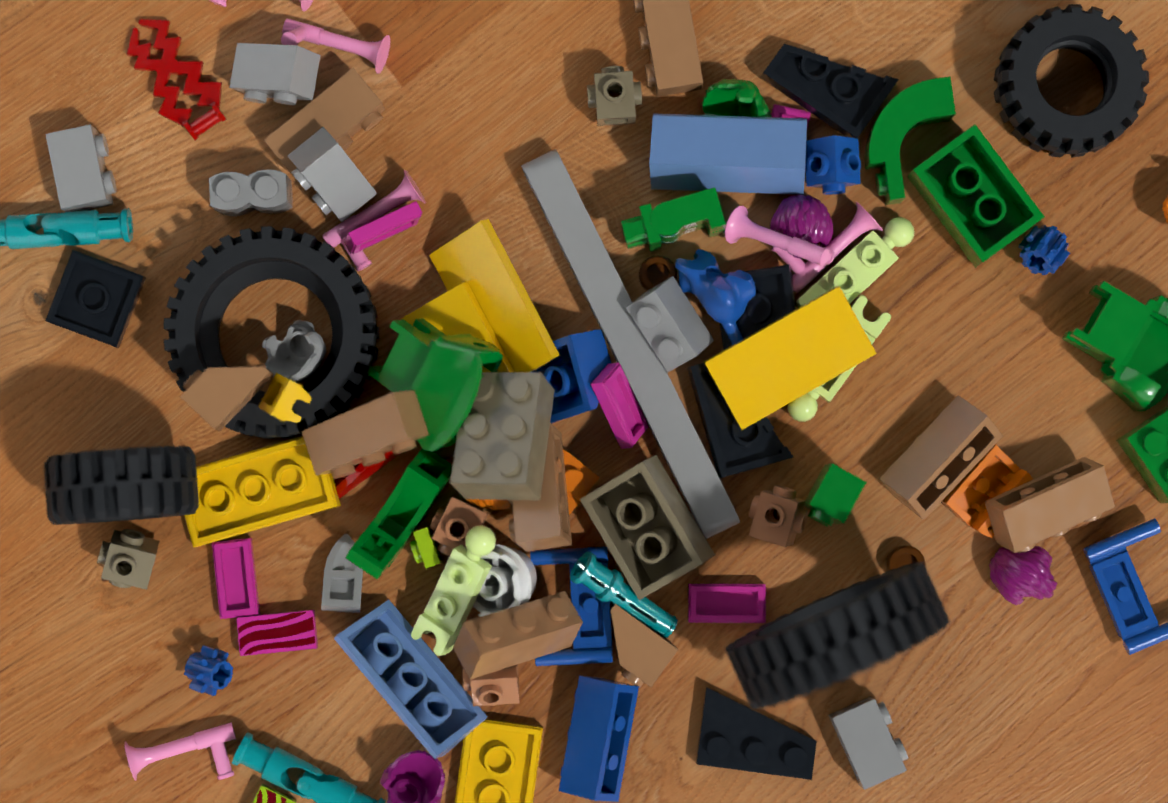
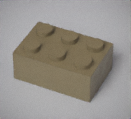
M482 372L475 401L457 434L450 482L465 499L540 501L555 391L541 372Z
M657 455L644 460L580 499L638 600L700 566L715 555Z

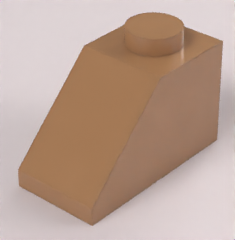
M264 366L207 368L204 372L197 370L184 383L183 387L186 391L180 397L213 429L221 431L275 374Z
M614 604L610 610L619 665L625 668L621 675L635 686H639V688L643 683L652 687L674 657L678 648Z

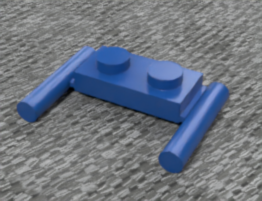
M1155 518L1083 548L1084 554L1090 563L1089 568L1118 636L1123 640V645L1128 655L1168 639V622L1160 626L1158 625L1150 602L1126 550L1127 546L1161 533L1160 526Z
M607 547L544 549L531 551L530 560L534 565L569 564L571 573L577 560L589 551L596 555L599 563L608 568ZM570 580L571 602L583 621L573 642V649H563L535 658V666L613 663L610 601L601 602L595 597L594 591L582 583L575 584Z

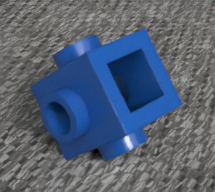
M832 135L806 140L805 174L807 187L822 188V194L835 195L845 193V187L861 184V160L859 157L858 138Z

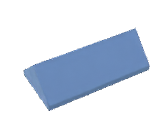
M653 113L649 160L651 189L703 191L715 187L716 192L804 195L807 119Z
M387 600L340 632L334 639L434 759L443 757L488 716L479 706H473L472 697L464 691L461 684L422 638L414 640L411 637L413 627L392 602Z

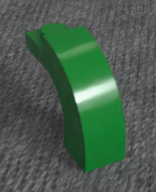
M951 76L925 80L906 88L885 106L874 122L865 148V170L880 168L881 173H876L875 176L878 196H884L885 205L899 204L905 199L900 162V148L904 136L918 126L950 121L956 115Z
M422 448L407 466L384 506L350 548L345 558L378 580L386 568H389L412 537L413 532L416 531L452 475L453 465L433 451H427Z

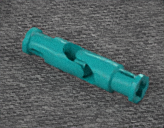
M124 208L121 212L100 214L97 210L64 213L8 215L6 219L0 220V246H9L10 249L55 247L59 245L100 244L101 240L123 239L124 242H131L133 240V220L130 208ZM41 228H44V234L35 233Z
M249 732L245 734L233 757L232 764L238 766L241 763L261 773L262 779L302 798L313 799L315 803L386 802L383 798L376 800L358 791L357 785L349 781L324 774L317 766L282 748L276 747L273 749L254 740L253 734ZM290 767L306 770L298 780L297 785L288 777L287 771Z

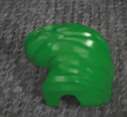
M723 79L705 90L706 94L702 101V110L705 115L772 117L770 114L771 110L753 82Z

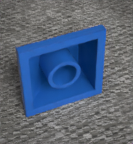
M602 329L572 334L553 341L560 356L533 371L541 372L555 390L550 423H555L597 408L599 401L591 383L606 365L611 363Z

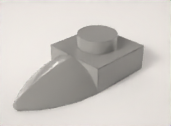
M344 534L334 544L327 557L324 568L321 611L360 613L363 570L345 558L355 543L348 534Z

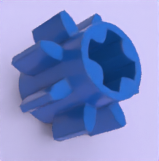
M203 645L201 652L190 655L184 675L192 680L189 688L199 693L204 692L216 696L217 689L220 690L227 687L233 675V666L226 661L229 653Z

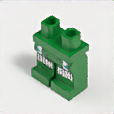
M715 187L662 202L653 210L651 203L639 206L640 216L621 221L627 248L631 249L648 244L650 252L661 249V243L671 244L677 241L682 234L707 228L710 238L724 234L726 227Z

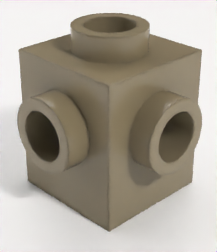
M622 66L604 67L601 69V73L594 74V85H587L588 107L596 108L597 126L635 123V105H642L641 82H633V71H624ZM613 92H616V93H618L620 96H619V97H611L609 94H610V93H613Z
M132 529L114 530L111 542L103 541L97 563L104 565L101 579L109 580L110 584L120 588L134 586L147 590L160 541L146 538L141 532Z

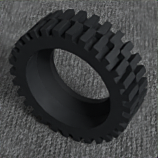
M272 226L261 227L259 232H254L248 228L240 230L241 236L232 238L230 235H226L220 238L221 245L215 249L210 245L201 251L204 257L198 263L192 259L185 267L190 273L185 280L181 277L178 278L174 287L179 289L176 298L169 297L166 306L172 312L170 318H164L163 329L169 331V339L164 340L165 351L171 353L172 360L168 361L171 372L176 373L179 378L176 383L181 391L185 392L184 383L197 370L204 372L207 368L228 367L220 348V325L227 307L241 291L255 283L272 279L293 281L311 290L322 301L329 314L332 326V344L323 367L311 380L302 385L303 389L312 398L310 403L299 399L292 406V411L302 417L300 422L282 421L258 408L266 393L259 390L225 426L233 431L261 438H293L295 435L301 434L303 430L334 418L339 413H345L351 407L349 403L354 397H360L364 391L361 387L365 380H370L371 378L367 371L372 366L373 359L377 360L379 349L376 347V340L380 339L379 327L376 325V318L378 316L370 298L372 296L360 275L342 255L326 242L322 243L315 236L305 232L303 235L299 234L291 228L283 227L282 231H278Z
M915 562L889 570L881 575H875L863 582H857L848 588L840 589L829 596L819 598L813 601V603L799 607L793 612L776 618L775 621L760 626L759 629L745 634L746 636L738 638L735 642L729 644L725 650L751 709H764L767 706L772 707L781 702L792 701L798 696H806L817 689L822 690L837 681H844L853 677L852 675L869 670L880 662H886L894 658L895 655L904 653L912 649V646L921 644L928 640L929 637L935 636L940 630L945 629L950 624V620L924 562Z

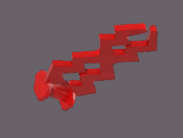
M140 19L139 24L141 27L158 30L153 48L155 50H164L161 60L149 59L152 44L140 45V31L137 28H134L132 31L127 55L138 57L134 66L135 70L157 72L153 96L165 98L158 114L186 128L192 138L197 140L201 134L220 121L224 122L227 120L220 110L222 83L200 82L204 65L202 61L176 60L181 37L167 38L170 27L169 20ZM171 74L187 75L183 95H201L197 105L212 106V109L189 124L188 121L193 111L192 108H175L181 88L166 86Z

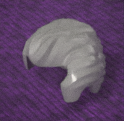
M296 320L293 325L289 326L283 341L277 340L276 336L273 335L263 340L262 348H265L268 353V359L265 363L266 368L270 369L275 375L278 373L295 383H300L315 374L326 353V345L322 337L315 332L314 325L311 322Z

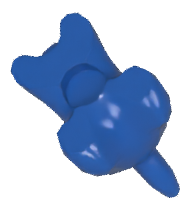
M696 250L694 254L695 260L676 259L675 268L679 270L678 283L684 294L692 293L699 299L707 314L716 322L722 324L732 345L743 340L736 321L744 313L748 302L756 294V286L752 276L742 270L727 274L722 273L716 258L705 250Z

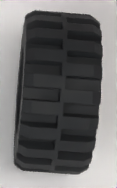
M1069 4L1064 10L1056 6L1047 9L1043 15H1035L1028 20L1003 49L999 57L1000 64L995 69L994 81L997 82L998 86L994 91L995 103H1001L1003 110L999 115L1003 122L1007 123L1010 121L1015 128L1011 133L1018 140L1024 137L1030 141L1028 148L1036 152L1042 149L1048 150L1049 156L1061 158L1064 154H1070L1071 158L1081 157L1092 151L1094 153L1107 146L1122 135L1139 116L1137 111L1144 105L1147 93L1143 89L1149 83V71L1142 69V64L1147 61L1144 49L1136 51L1133 43L1138 38L1133 31L1130 30L1125 34L1119 28L1123 22L1113 15L1108 20L1102 17L1103 9L1093 6L1088 11H1082L1081 4ZM1056 49H1071L1083 53L1096 64L1103 79L1104 92L1101 102L1093 111L1082 116H1073L1059 112L1046 102L1038 88L1036 77L1038 65L1045 55Z
M136 447L66 453L49 456L44 464L47 517L53 525L195 514L199 506L196 455L190 447Z

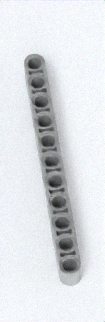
M554 149L521 165L553 234L600 329L603 331V335L616 361L620 363L648 426L703 535L708 539L740 523L734 506L666 369L626 309L632 301L558 152Z

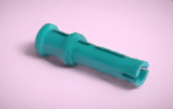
M592 552L584 553L574 564L570 573V580L575 584L582 583L594 591L595 597L601 602H613L658 633L662 638H667L676 628L678 620L674 615L669 614L647 597L638 600L633 589L623 582L624 577L616 569L609 570L599 563L596 555Z

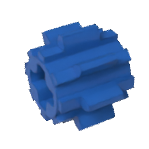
M1042 225L1040 228L1034 226L1031 232L1019 244V248L1022 250L1020 252V257L1023 260L1022 265L1030 269L1033 274L1042 273V275H1047L1049 272L1054 274L1070 255V252L1066 250L1069 243H1066L1067 236L1065 233H1061L1053 225L1052 227Z

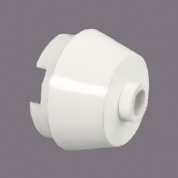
M495 544V548L490 554L481 557L491 564L492 567L473 605L474 608L481 612L479 614L480 617L528 603L537 583L534 564L525 553L511 547Z

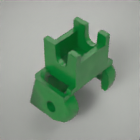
M1102 281L1099 286L1095 285L1089 291V294L1100 301L1083 330L1075 328L1072 332H1066L1062 339L1102 362L1100 371L1104 376L1101 382L1110 387L1133 411L1144 412L1158 404L1168 393V299L1159 295L1149 299L1144 305L1109 283Z
M424 318L415 319L413 326L405 320H393L390 328L396 331L399 336L384 366H370L367 373L391 392L415 390L429 433L428 436L417 441L427 451H436L442 447H449L456 443L458 431L475 401L482 377V365L491 372H497L503 355L495 345L475 338L470 334L445 335Z

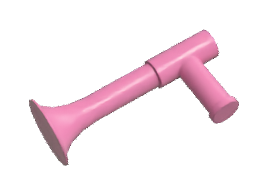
M288 18L285 20L282 29V45H297L301 41H307L357 54L372 62L377 74L383 70L390 49L389 35H386L383 40L378 42L361 41Z
M404 169L403 181L394 191L357 215L354 214L322 236L325 242L333 248L342 243L355 264L357 272L371 265L372 262L368 260L363 250L355 254L349 253L344 243L348 232L378 219L405 202L418 200L425 204L426 201L414 180Z
M856 202L857 211L852 222L826 246L834 251L835 257L861 234L876 229L883 231L875 219L858 202ZM774 246L771 249L787 265L791 266V270L794 272L792 279L796 293H799L825 269L826 264L822 266L811 261L805 263L801 258L793 257L788 251Z
M744 206L735 208L726 223L725 238L729 244L737 242L740 238H751L788 251L789 254L822 266L833 262L835 257L834 251L831 248L821 247L797 237H790L754 223L748 218V211Z
M232 722L148 748H135L129 746L124 741L127 760L135 781L140 770L148 764L207 747L211 748L218 780L235 775L234 771H232L224 743L236 739Z

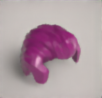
M795 195L784 199L770 222L771 230L790 237H797L816 245L821 242V247H826L833 235V223L826 206L819 199L809 195Z
M1035 545L1033 549L1020 553H1014L1005 547H1001L990 560V578L1004 599L1014 605H1020L1025 600L1023 599L1024 597H1034L1038 600L1051 598L1058 584L1049 570L1052 557L1042 547Z
M417 750L405 753L392 762L382 773L380 783L388 793L387 803H440L445 784V773L438 758L434 759L430 753Z

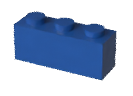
M579 675L571 725L568 729L565 758L561 768L560 792L593 801H619L639 686L605 678Z

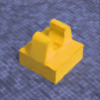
M276 373L258 408L282 421L298 423L302 417L292 411L293 404L299 399L310 403L312 398L301 385Z

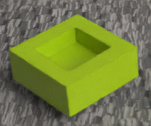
M426 527L414 531L415 540L410 542V547L416 563L423 562L426 569L442 564L437 544L432 539V530Z

